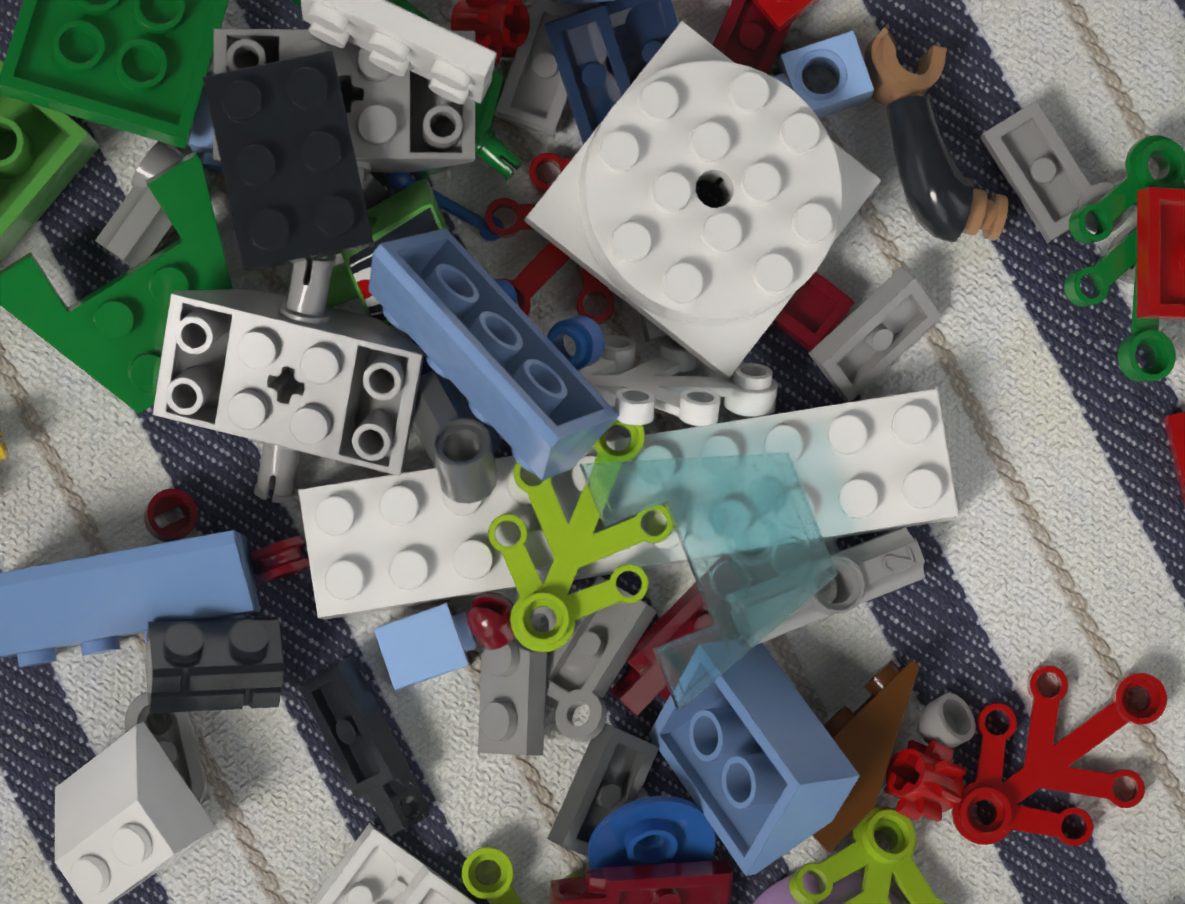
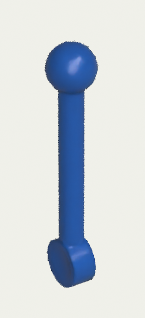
M410 173L385 174L387 184L393 189L407 188L417 182V180L410 177ZM432 189L438 206L441 209L479 229V233L484 240L494 242L500 239L499 236L494 235L488 229L485 218ZM492 216L495 226L504 229L502 221L498 217Z

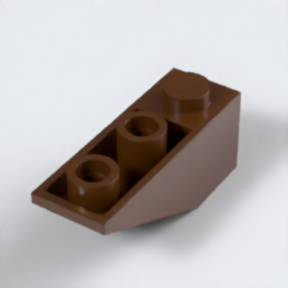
M890 660L865 684L864 688L871 696L854 713L845 705L824 725L827 732L860 775L833 821L812 835L822 848L828 852L876 806L918 673L919 666L913 660H906L900 667Z

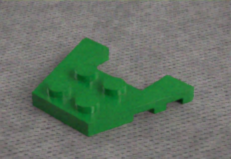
M193 151L146 180L147 186L176 229L180 239L69 307L66 306L31 252L0 271V306L138 414L154 405L171 294L174 291L233 289L202 162L196 151Z

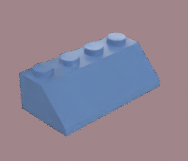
M446 228L381 243L373 252L368 291L383 306V313L387 320L397 329L408 333L426 353L425 358L429 366L440 376L450 379L469 400L468 405L472 413L483 423L492 426L512 447V454L515 460L524 469L536 474L542 481L571 470L619 417L618 413Z
M232 530L0 573V657H17L19 668L57 661L56 649L80 645L82 656L106 653L121 649L120 637L144 633L146 644L148 622L245 618L246 614L260 612L253 566L249 557L248 538Z

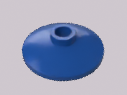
M653 796L629 802L608 814L593 831L588 843L587 854L591 870H602V867L709 861L715 849L716 837L714 829L698 805L678 797Z

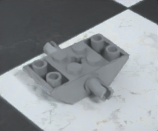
M214 29V74L333 50L341 91H351L353 97L361 98L362 100L353 102L351 112L346 113L363 194L364 174L411 173L475 162L474 100L466 98L464 104L449 101L429 89L428 86L431 80L408 69L404 76L392 74L376 66L368 59L371 54L370 51L348 41L344 48L330 45L312 35L308 30ZM451 31L475 43V31ZM213 128V159L220 161Z
M335 255L294 263L288 297L257 289L174 291L171 294L153 415L260 441L263 444V450L254 494L264 500L268 498L269 490H274L272 502L286 503L294 500V488L301 452L398 476L402 474L425 352L378 318L326 306L332 267L335 265ZM288 367L295 369L294 376L291 374Z

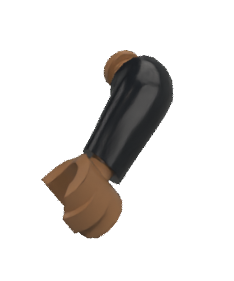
M884 27L869 42L864 54V62L874 88L871 97L876 102L887 106L886 111L899 176L906 202L917 223L933 237L944 241L956 242L962 233L973 236L979 230H982L985 239L997 240L1006 222L1008 198L1005 195L994 194L991 199H987L985 190L974 188L971 175L961 173L953 160L940 128L930 97L924 96V92L941 76L947 48L933 45L920 57L917 74L905 70L899 64L896 57L895 45L897 43L887 28Z

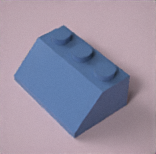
M744 639L698 643L648 734L654 744L659 747V751L696 805L701 808L703 815L745 876L757 874L831 823L860 777L764 644L761 643L753 647H747Z

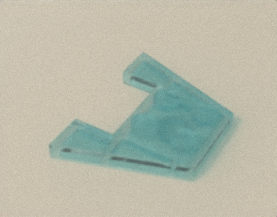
M789 452L580 464L603 526L665 503L713 623L652 648L677 710L683 709L837 576Z

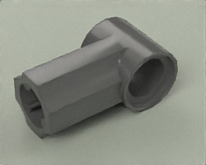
M434 370L421 375L412 416V426L438 472L441 489L449 499L458 503L470 504L481 501L492 493L498 479L489 431L482 423L476 421L460 390L450 379L440 376Z

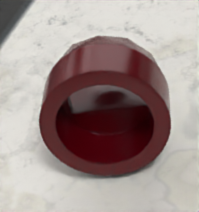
M165 489L158 492L148 502L144 511L146 529L155 539L163 542L184 539L194 529L198 519V510L194 500L187 493L178 489ZM177 508L181 509L184 518L170 523L163 528L157 525L156 519Z
M487 592L476 597L472 603V609L467 613L466 622L472 635L488 650L499 649L515 638L510 621L514 603L499 593Z

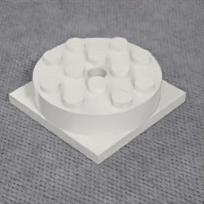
M681 21L524 221L717 375L728 379L793 294L815 273L826 257L831 245L881 182V179L830 139L816 113L791 88L760 70L734 63ZM721 177L723 180L718 185V188L723 196V205L719 208L708 207L697 196L696 182L710 181L714 184Z

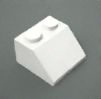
M144 721L134 726L55 787V863L83 904L113 903L216 829V826Z

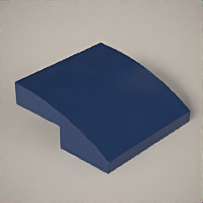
M671 0L605 1L544 23L583 145L679 25Z

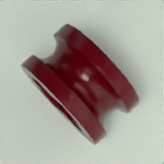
M303 535L281 540L249 553L251 562H257L261 566V573L257 576L259 584L276 581L310 568L309 558H305L301 553V548L305 544Z

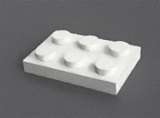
M301 0L303 20L311 24L308 31L318 39L339 48H344L348 41L370 51L371 54L368 59L385 71L398 76H404L408 69L431 80L428 86L429 89L449 101L464 104L466 98H469L481 104L492 81L496 52L385 0Z

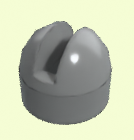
M946 693L928 703L919 716L918 730L926 743L929 744L934 740L944 746L954 748L973 737L975 733V720L969 706L963 699L955 694Z

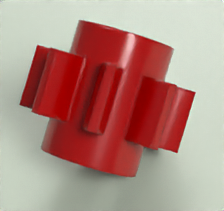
M460 0L452 11L450 25L451 31H475V43L496 52L495 63H499L501 57H515L516 48L522 46L528 37L530 19L527 8L522 3V0Z
M910 740L908 741L907 749L899 751L890 759L886 771L887 786L884 787V792L899 799L896 812L916 821L923 815L939 822L942 820V812L949 811L957 803H960L964 787L963 776L966 774V769L950 762L953 758V749L934 740L928 746Z

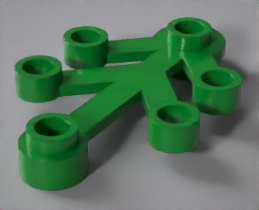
M1160 135L1145 137L1137 141L1130 148L1126 157V177L1097 203L1078 207L1072 212L1069 219V229L1072 236L1084 244L1106 239L1113 230V221L1137 202V190L1147 187L1185 189V151L1173 140ZM1149 158L1154 159L1159 166L1157 179H1154L1149 171ZM1088 212L1095 216L1098 223L1095 234H1091L1085 227V217ZM1136 226L1094 265L1072 271L1065 280L1064 290L1068 300L1076 306L1086 307L1099 304L1108 295L1109 286L1136 263L1131 334L1120 344L1118 363L1125 376L1135 382L1143 383L1165 378L1175 365L1176 352L1171 339L1159 331V319L1137 318ZM1083 276L1088 277L1093 284V293L1090 298L1086 297L1080 288ZM1138 346L1146 353V364L1143 368L1138 366L1135 358V351Z

